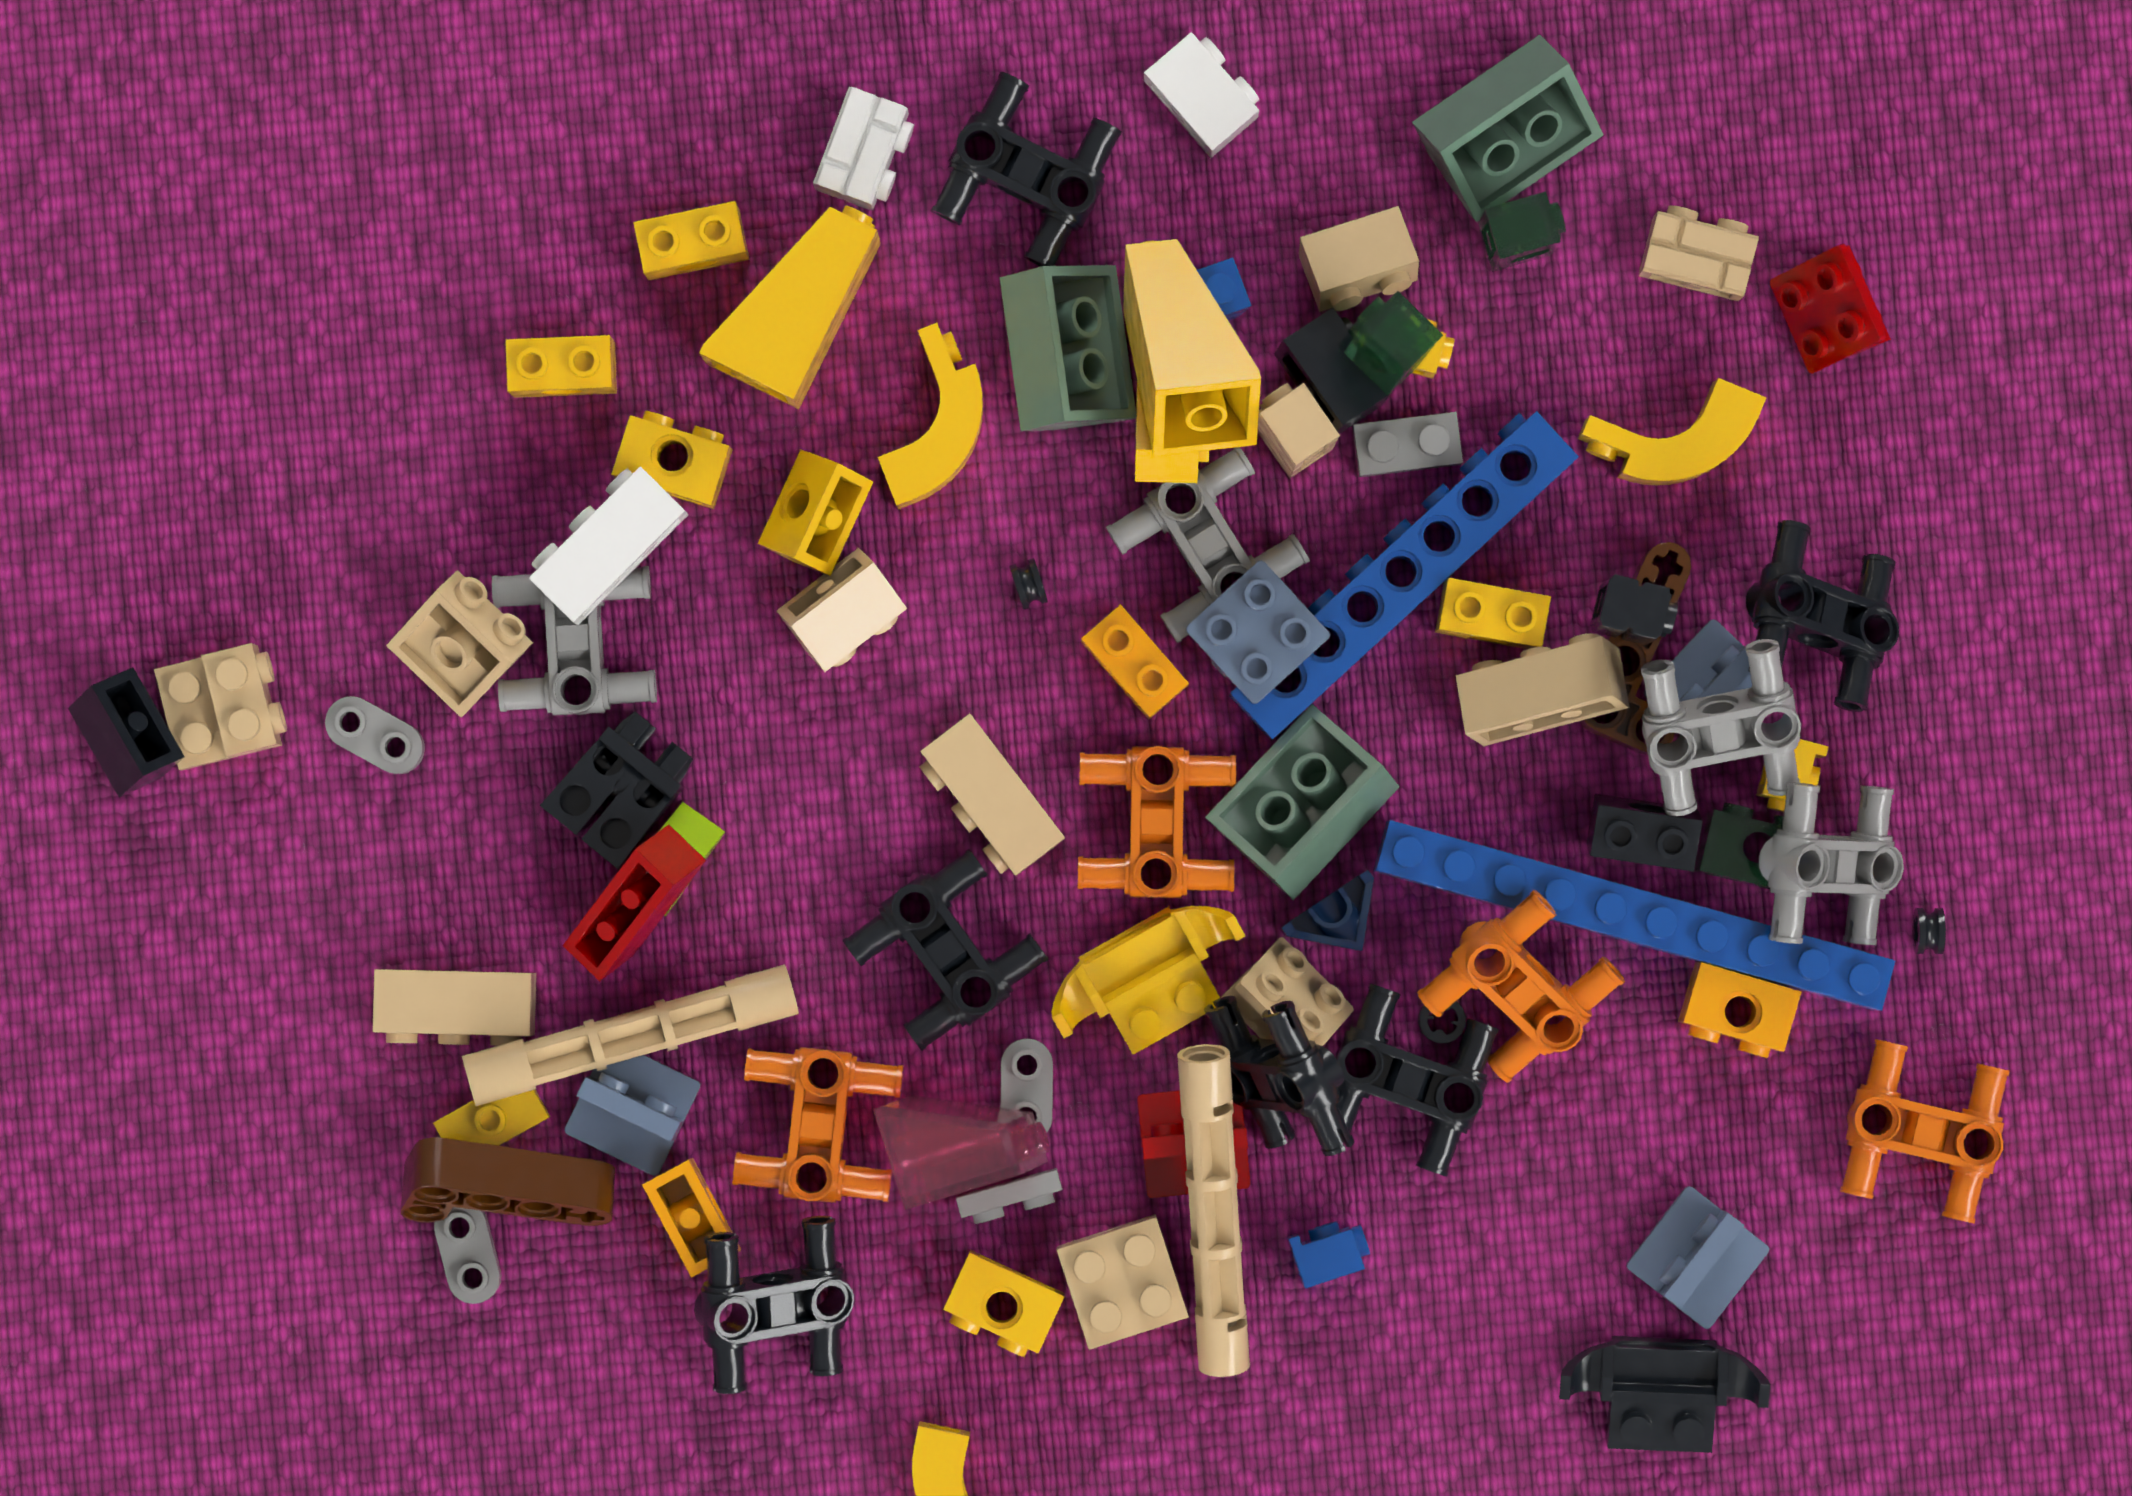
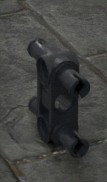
M1000 72L998 80L982 111H976L974 115H971L966 126L958 135L956 146L948 160L950 163L948 168L952 171L931 211L939 217L960 226L962 218L979 185L985 186V184H988L1041 210L1044 219L1024 258L1040 267L1055 266L1071 232H1077L1079 228H1082L1088 215L1094 209L1096 199L1105 183V175L1102 173V170L1122 131L1101 119L1093 117L1075 157L1065 159L1012 132L1009 125L1025 92L1028 91L1029 85L1008 73ZM979 136L990 139L995 145V150L991 157L982 161L973 160L965 151L968 142ZM1070 182L1080 183L1088 192L1085 202L1076 207L1066 206L1058 197L1061 187Z
M1779 521L1772 561L1765 565V568L1761 571L1760 581L1754 583L1746 595L1748 614L1754 623L1753 627L1758 630L1756 641L1772 639L1778 642L1781 667L1783 666L1788 638L1839 657L1843 666L1834 705L1853 712L1866 711L1873 670L1880 667L1884 660L1885 651L1890 650L1896 644L1899 637L1897 619L1891 610V605L1887 603L1892 573L1896 562L1894 559L1884 555H1864L1857 594L1807 575L1802 566L1811 528L1798 521Z
M970 849L966 850L962 856L933 876L929 872L925 875L922 873L909 884L900 888L899 891L881 903V907L878 908L880 912L878 916L866 923L851 936L842 940L861 967L866 964V961L899 939L901 942L906 940L942 990L939 993L941 998L914 1019L903 1024L921 1051L925 1050L929 1044L959 1023L962 1027L973 1024L1011 996L1010 993L1014 991L1011 987L1013 984L1029 974L1037 966L1049 960L1030 933L1026 935L1025 939L1008 949L992 961L990 957L985 960L949 910L952 907L950 901L966 891L981 878L988 876ZM914 892H919L926 896L930 903L928 916L919 923L907 921L901 913L902 900L906 895ZM980 977L989 983L991 997L984 1006L972 1007L964 1002L961 996V988L967 979Z
M1370 983L1369 991L1356 1026H1350L1349 1030L1345 1031L1340 1048L1336 1053V1059L1344 1074V1082L1338 1087L1340 1090V1100L1337 1103L1349 1133H1351L1363 1097L1369 1099L1370 1094L1429 1115L1428 1120L1432 1124L1416 1166L1447 1177L1461 1133L1467 1134L1468 1129H1472L1476 1114L1482 1106L1483 1095L1488 1080H1486L1487 1075L1483 1071L1499 1029L1468 1018L1454 1062L1448 1061L1447 1066L1388 1045L1389 1040L1385 1038L1397 1000L1400 999L1401 994ZM1358 1047L1369 1050L1374 1060L1370 1073L1363 1077H1353L1345 1067L1347 1054L1352 1049ZM1463 1083L1470 1089L1471 1103L1464 1111L1451 1112L1445 1106L1444 1092L1451 1084Z
M1226 996L1213 1001L1216 1009L1210 1004L1204 1009L1205 1014L1209 1017L1221 1046L1226 1047L1230 1051L1233 1103L1251 1111L1263 1138L1265 1148L1272 1149L1288 1143L1284 1135L1287 1136L1288 1140H1292L1296 1136V1132L1291 1127L1285 1112L1301 1113L1302 1116L1309 1118L1322 1147L1321 1151L1325 1156H1333L1344 1152L1346 1148L1343 1142H1345L1346 1147H1351L1355 1143L1337 1105L1340 1100V1090L1338 1087L1344 1082L1342 1068L1331 1051L1324 1046L1316 1044L1315 1041L1308 1040L1295 1011L1293 1001H1283L1271 1006L1270 1008L1274 1014L1270 1010H1265L1262 1013V1018L1266 1022L1273 1039L1258 1038L1256 1035H1250L1238 1008L1235 996Z
M811 1216L802 1219L805 1263L801 1264L800 1267L741 1278L739 1275L738 1257L739 1236L731 1232H719L705 1236L708 1280L703 1283L701 1292L695 1301L694 1313L696 1320L703 1326V1339L706 1345L712 1348L713 1391L720 1394H735L747 1389L744 1346L748 1342L809 1331L810 1347L809 1372L815 1376H832L843 1372L840 1329L844 1327L847 1317L853 1309L854 1294L851 1287L845 1282V1269L840 1262L836 1261L835 1218L831 1216ZM828 1287V1295L825 1300L817 1305L819 1293ZM732 1304V1311L725 1321L719 1322L722 1310L727 1305Z

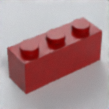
M667 825L633 851L562 946L600 982L633 957L707 860L670 825Z

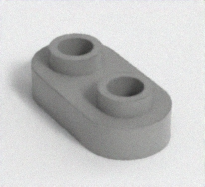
M352 696L341 698L332 704L326 714L325 727L333 742L386 772L393 774L408 773L414 770L423 759L425 744L419 731L364 699ZM348 713H356L360 719L358 729L354 732L345 731L342 726L344 716ZM393 738H401L405 743V751L400 757L394 758L388 753L387 746Z
M1027 1038L1013 1042L1007 1047L1002 1056L1000 1120L1005 1133L1010 1138L1021 1143H1032L1044 1137L1052 1124L1053 1060L1044 1044ZM1023 1055H1031L1037 1061V1069L1030 1075H1024L1017 1069V1061ZM1023 1107H1030L1036 1112V1122L1030 1127H1023L1016 1120L1018 1110Z
M453 1207L444 1220L434 1223L435 1236L447 1282L451 1292L459 1300L469 1304L481 1303L491 1298L497 1292L502 1278L489 1222L484 1211ZM457 1217L464 1218L469 1223V1232L465 1237H458L451 1230L452 1221ZM476 1268L481 1272L483 1280L479 1287L474 1288L466 1284L464 1274L467 1269Z

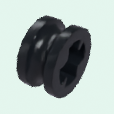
M1034 558L1029 559L1028 564L1023 568L1017 567L1016 564L1009 566L1023 610L1028 609L1030 603L1035 600L1040 601L1042 604L1048 602Z
M1915 908L1912 926L1915 954H1924V951L1929 948L1935 954H1943L1946 940V923L1943 908H1935L1934 912L1930 914L1926 913L1923 908Z
M1457 1001L1447 1009H1452L1456 1015V1021H1450L1455 1027L1448 1034H1445L1441 1029L1431 1031L1427 1019H1433L1434 1017L1428 1015L1430 1011L1425 1005L1421 1007L1418 1014V1025L1421 1033L1427 1039L1436 1043H1449L1456 1040L1463 1033L1466 1026V1015L1462 1006Z

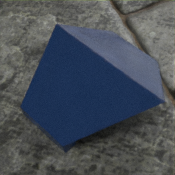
M1365 870L1281 926L1280 930L1285 937L1363 951L1374 877L1369 870Z

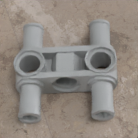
M1234 447V450L1204 468L1198 469L1197 483L1164 482L1146 494L1147 497L1143 498L1144 505L1112 525L1106 526L1110 537L1122 555L1162 530L1164 534L1168 532L1201 584L1198 586L1199 593L1169 612H1164L1160 615L1176 643L1182 641L1181 639L1189 635L1186 632L1187 626L1222 595L1220 583L1226 576L1232 574L1242 576L1253 565L1262 560L1281 579L1299 566L1310 562L1294 534L1289 535L1287 539L1255 558L1251 554L1247 556L1215 505L1218 502L1216 496L1249 475L1255 474L1251 463L1240 447ZM1185 487L1193 493L1195 505L1189 512L1177 514L1167 507L1165 497L1172 488Z
M649 566L635 568L579 625L573 623L529 579L532 574L492 576L493 605L496 608L540 605L541 609L545 610L548 672H545L544 677L498 679L500 712L546 708L547 713H552L553 716L584 715L588 713H604L606 710L611 709V704L657 702L655 670L609 673L608 668H604L601 606H604L605 601L634 598L651 599ZM574 677H585L591 685L590 697L583 704H569L564 694L567 682Z
M1757 640L1745 647L1750 667L1751 688L1679 702L1674 673L1675 665L1672 661L1655 660L1641 667L1648 707L1644 710L1642 716V733L1646 741L1650 767L1660 776L1664 810L1667 815L1684 816L1697 809L1698 806L1694 796L1691 776L1692 768L1763 755L1769 794L1785 796L1787 791L1786 782L1800 783L1794 749L1800 741L1801 722L1796 712L1793 689L1783 680L1779 656L1780 647L1776 640ZM1773 712L1784 713L1783 717L1777 722L1763 723L1764 718L1768 714ZM1665 734H1680L1679 738L1672 743L1662 744L1658 742Z
M1786 782L1787 791L1782 829H1777L1773 837L1764 844L1759 856L1761 874L1768 881L1770 892L1775 893L1771 932L1768 939L1783 943L1802 944L1806 898L1812 897V892L1844 893L1849 895L1845 935H1843L1842 941L1876 945L1880 899H1886V894H1889V891L1898 885L1904 870L1901 852L1894 847L1893 836L1888 835L1894 789L1861 785L1857 830L1852 831L1851 836L1819 835L1814 832L1818 793L1821 786Z

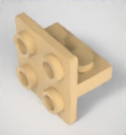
M1280 937L1221 996V998L1235 996L1245 1023L1263 1039H1273L1262 1018V1013L1265 1010H1270L1274 1014L1270 1008L1271 1006L1283 1001H1293L1295 1011L1308 1040L1315 1041L1316 1044L1321 1046L1330 1039L1354 1011L1353 1006L1344 998L1342 992L1330 984L1307 961L1303 953L1292 947L1283 937Z

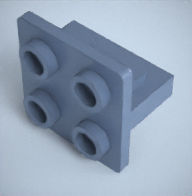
M1262 560L1253 565L1186 628V632L1212 659L1211 664L1224 678L1228 677L1252 704L1259 703L1330 637L1328 630Z
M1717 620L1709 621L1672 660L1675 665L1674 673L1679 702L1752 687L1751 675L1748 671L1749 661L1745 650L1747 645L1743 646Z
M645 1055L607 1065V1069L597 1072L596 1069H593L591 1075L585 1077L576 1095L579 1097V1100L567 1122L565 1133L650 1175L656 1176L660 1173L699 1092L701 1084L699 1081Z
M1686 1186L1629 1259L1626 1267L1700 1326L1709 1329L1768 1254L1769 1247L1744 1228L1745 1225L1731 1214L1721 1210L1693 1187Z

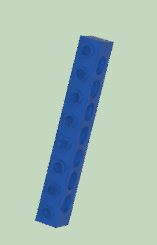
M1537 411L1527 420L1521 413L1516 415L1497 433L1503 442L1489 455L1482 448L1478 450L1459 468L1465 477L1451 490L1444 483L1440 485L1421 503L1427 512L1413 525L1406 518L1383 538L1389 547L1380 556L1373 560L1367 553L1345 573L1351 582L1342 591L1335 595L1328 589L1307 608L1327 630L1334 633L1338 641V648L1336 653L1330 657L1323 658L1312 653L1296 668L1300 676V683L1296 690L1290 693H1282L1274 688L1257 704H1252L1237 687L1229 694V697L1270 741L1579 457ZM1508 454L1521 456L1528 466L1526 478L1520 481L1507 479L1500 469L1502 457ZM1470 489L1483 491L1490 501L1488 513L1483 516L1468 514L1462 505L1464 492ZM1432 524H1441L1448 528L1452 536L1450 548L1442 552L1431 550L1424 542L1426 527ZM1394 559H1403L1410 563L1414 571L1412 583L1405 587L1392 585L1385 574L1388 562ZM1356 594H1365L1372 598L1376 606L1374 618L1367 622H1358L1352 619L1347 611L1349 598Z

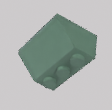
M1538 35L1412 121L1430 158L1476 222L1604 135L1570 64L1541 35Z
M1116 265L1041 266L1000 277L1020 430H1061L1136 419Z
M1311 704L1205 818L1254 866L1294 900L1400 786L1380 762L1317 707Z

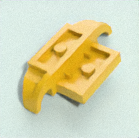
M1168 906L1079 956L1080 961L1065 977L1056 994L1051 1011L1052 1019L1065 1039L1073 1034L1075 1026L1087 1016L1097 1012L1099 1017L1102 1018L1110 1013L1134 1055L1205 1015L1204 1009L1207 1005L1210 1004L1213 1005L1214 1009L1216 1008L1213 1001L1220 999V996L1202 966L1201 961L1209 957L1206 951L1209 947L1228 939L1238 941L1245 937V934L1234 914L1227 910L1209 906H1187L1170 909Z

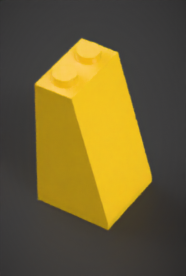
M845 205L842 212L829 207L707 339L699 352L704 362L749 386L799 409L881 244L878 231L875 229V225L872 224L873 218Z
M1178 239L1126 244L1123 313L1153 457L1257 445L1261 386L1259 369Z

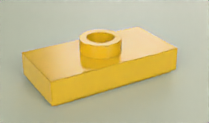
M535 1089L479 1106H475L473 1100L433 1122L441 1138L500 1146L550 1118V1115Z

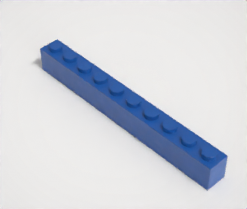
M1392 820L1386 821L1373 871L1510 910L1517 907L1533 890H1536L1555 910L1556 916L1550 919V921L1697 962L1707 963L1870 1010L1882 1011L1896 962L1893 959L1803 934L1802 944L1772 941L1768 939L1771 926Z

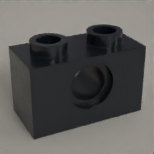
M1595 794L1586 844L1590 856L1694 872L1702 818L1698 809L1684 816H1670L1665 813L1664 804Z

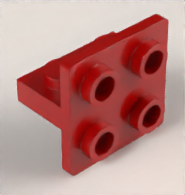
M1837 245L1770 280L1772 291L1805 366L1811 374L1891 340L1883 323L1882 315L1876 307L1850 245Z
M1180 1090L1140 1094L1137 1097L1147 1196L1149 1198L1188 1195L1185 1175L1187 1163L1184 1119L1181 1114ZM1233 1103L1234 1113L1232 1114L1235 1167L1238 1172L1237 1189H1246L1251 1184L1247 1154V1130L1244 1125L1243 1106Z

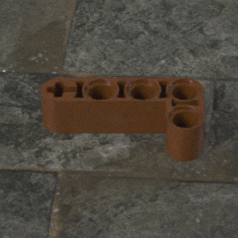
M1671 542L1660 543L1645 553L1633 579L1638 580L1639 586H1641L1642 582L1654 584L1659 574V568L1653 565V560H1661L1666 555L1673 558L1671 566L1678 570L1677 575L1671 574L1662 581L1661 586L1670 589V594H1672L1670 602L1677 603L1690 575V557L1686 550L1678 544ZM1622 634L1615 638L1607 636L1606 639L1616 647L1626 648L1635 656V670L1631 675L1624 676L1629 708L1615 711L1612 720L1606 724L1597 723L1592 718L1579 722L1589 732L1636 753L1648 755L1646 744L1641 742L1636 735L1637 722L1642 718L1648 703L1635 695L1644 678L1641 673V667L1651 662L1661 636L1647 645L1623 640ZM1675 733L1665 734L1658 742L1662 744L1671 743Z
M425 1138L415 1144L404 1164L401 1215L416 1222H438L444 1220L453 1207L585 1226L604 1225L612 1221L615 1167L607 1162L448 1138Z

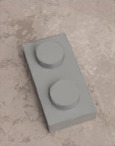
M1457 412L1353 425L1359 477L1463 464Z
M1054 1168L957 1195L956 1201L961 1218L972 1215L974 1224H979L1005 1216L1003 1206L1023 1201L1024 1209L1029 1210L1054 1203L1053 1193L1061 1191L1062 1184L1058 1170Z

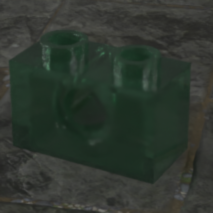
M1546 191L1486 208L1478 221L1492 272L1552 255L1561 242V233L1566 232L1558 202L1549 203Z
M1397 291L1386 303L1378 296L1358 316V321L1348 330L1353 340L1344 353L1389 396L1425 360L1443 337V334Z
M1725 802L1722 811L1709 810L1694 871L1770 890L1768 881L1761 874L1759 863L1752 862L1745 856L1743 843L1751 833H1759L1768 841L1777 832V829H1782L1784 816L1774 815L1773 823L1752 819L1754 809Z

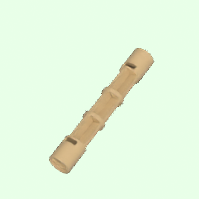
M784 964L724 981L725 985L667 1002L664 999L654 1001L653 1006L594 1022V1019L583 1021L584 1025L530 1041L523 1042V1039L464 1055L462 1060L475 1106L536 1089L537 1085L596 1069L597 1072L607 1069V1065L666 1048L667 1051L678 1049L680 1044L736 1028L738 1031L798 1015L797 1002L786 966Z
M1203 1044L1184 1048L1177 1054L1187 1163L1185 1175L1189 1193L1192 1238L1190 1240L1191 1255H1193L1198 1367L1199 1371L1203 1374L1227 1377L1241 1374L1250 1367L1246 1304H1244L1241 1261L1242 1238L1239 1230L1237 1199L1238 1172L1235 1167L1232 1114L1234 1110L1229 1049L1220 1045Z

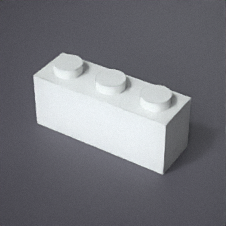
M641 466L634 473L628 468L622 471L605 490L610 497L597 510L591 505L584 509L568 527L573 534L559 548L554 543H551L531 564L536 571L529 579L577 625L689 515Z

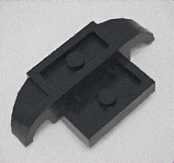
M1612 1336L1611 1341L1582 1351L1566 1364L1561 1373L1559 1399L1570 1400V1396L1574 1393L1595 1391L1600 1393L1601 1401H1609L1606 1433L1608 1449L1712 1453L1716 1406H1727V1397H1736L1750 1400L1758 1408H1768L1771 1384L1767 1377L1753 1363L1739 1353L1717 1345L1716 1340Z

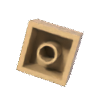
M1156 1214L1057 1246L1056 1250L1089 1350L1189 1317Z

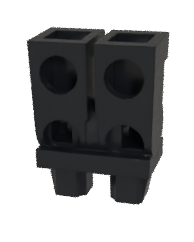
M635 711L624 719L615 730L608 726L599 737V740L585 753L540 805L580 838L591 825L592 820L611 798L613 800L583 836L582 840L618 870H620L633 851L641 844L672 802L682 792L684 788L680 783L686 777L694 762L691 756L673 742H671L655 763L639 752L657 729Z

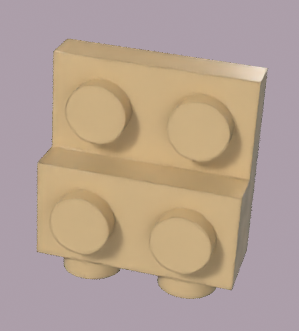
M457 570L430 596L386 646L462 718L533 642L525 635L524 624L518 617L509 613L503 614L487 599V590L479 580L473 577H464Z
M249 643L201 655V658L154 669L168 728L185 756L177 763L178 770L182 771L282 746L280 733L287 732L286 720L280 702L272 703L267 683L275 681L274 671L268 652L260 653L258 645Z

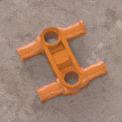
M1132 746V749H1127V754H1085V752H1080L1079 785H1126V790H1131L1130 853H1125V858H1083V856H1078V889H1124V894L1129 895V897L1182 898V895L1187 896V890H1228V892H1234V859H1188V855L1183 854L1184 791H1189V786H1230V788H1233L1236 785V755H1189V750H1184V747ZM1151 756H1163L1171 763L1173 772L1168 782L1155 785L1145 779L1142 771L1143 764ZM1149 860H1162L1170 868V881L1162 889H1151L1141 879V869Z
M1533 890L1525 900L1502 920L1495 918L1487 922H1477L1467 927L1461 935L1460 946L1451 953L1452 956L1449 958L1451 964L1424 988L1417 991L1418 997L1428 1010L1435 1016L1441 1017L1444 1014L1443 1012L1471 988L1475 990L1480 989L1519 1027L1520 1030L1493 1054H1489L1487 1060L1493 1071L1506 1083H1509L1518 1072L1539 1054L1546 1056L1554 1052L1568 1051L1576 1046L1583 1033L1582 1027L1591 1021L1590 1017L1593 1015L1591 1009L1625 982L1619 970L1606 957L1602 956L1599 962L1571 986L1568 984L1562 985L1524 948L1522 943L1546 922L1556 916L1551 904L1536 890ZM1485 949H1497L1495 954L1489 958H1476ZM1553 1016H1565V1018L1557 1024H1545L1547 1020Z
M1875 1039V1049L1866 1085L1861 1084L1860 1089L1857 1088L1854 1103L1851 1104L1847 1115L1849 1126L1845 1139L1848 1140L1847 1145L1852 1147L1840 1192L1873 1199V1190L1882 1153L1888 1154V1150L1910 1154L1949 1164L1948 1169L1953 1170L1942 1216L1975 1224V1214L1983 1179H1989L1990 1174H1993L1995 1162L2000 1158L2003 1151L2002 1132L2005 1123H2002L2003 1118L1998 1117L2007 1076H2009L2010 1071L1977 1063V1071L1968 1109L1962 1108V1112L1959 1113L1901 1099L1902 1093H1898L1897 1088L1908 1047ZM1877 1104L1886 1113V1124L1880 1132L1870 1134L1863 1127L1862 1115L1869 1106ZM1974 1129L1982 1130L1988 1140L1986 1151L1977 1158H1971L1964 1149V1139Z
M801 1047L800 1049H795L794 1054L758 1051L748 1048L744 1081L752 1080L790 1085V1090L795 1091L788 1153H783L782 1158L736 1152L732 1185L741 1184L779 1189V1194L783 1195L784 1198L802 1199L808 1202L836 1203V1201L842 1200V1196L888 1202L892 1169L883 1170L846 1165V1160L842 1159L848 1097H853L854 1092L900 1098L904 1065L892 1066L857 1061L858 1057L854 1056L853 1053L828 1049ZM817 1059H829L838 1068L839 1076L837 1082L830 1088L818 1087L810 1078L811 1065ZM814 1162L824 1168L827 1181L823 1189L811 1192L805 1190L800 1185L798 1172L802 1165Z

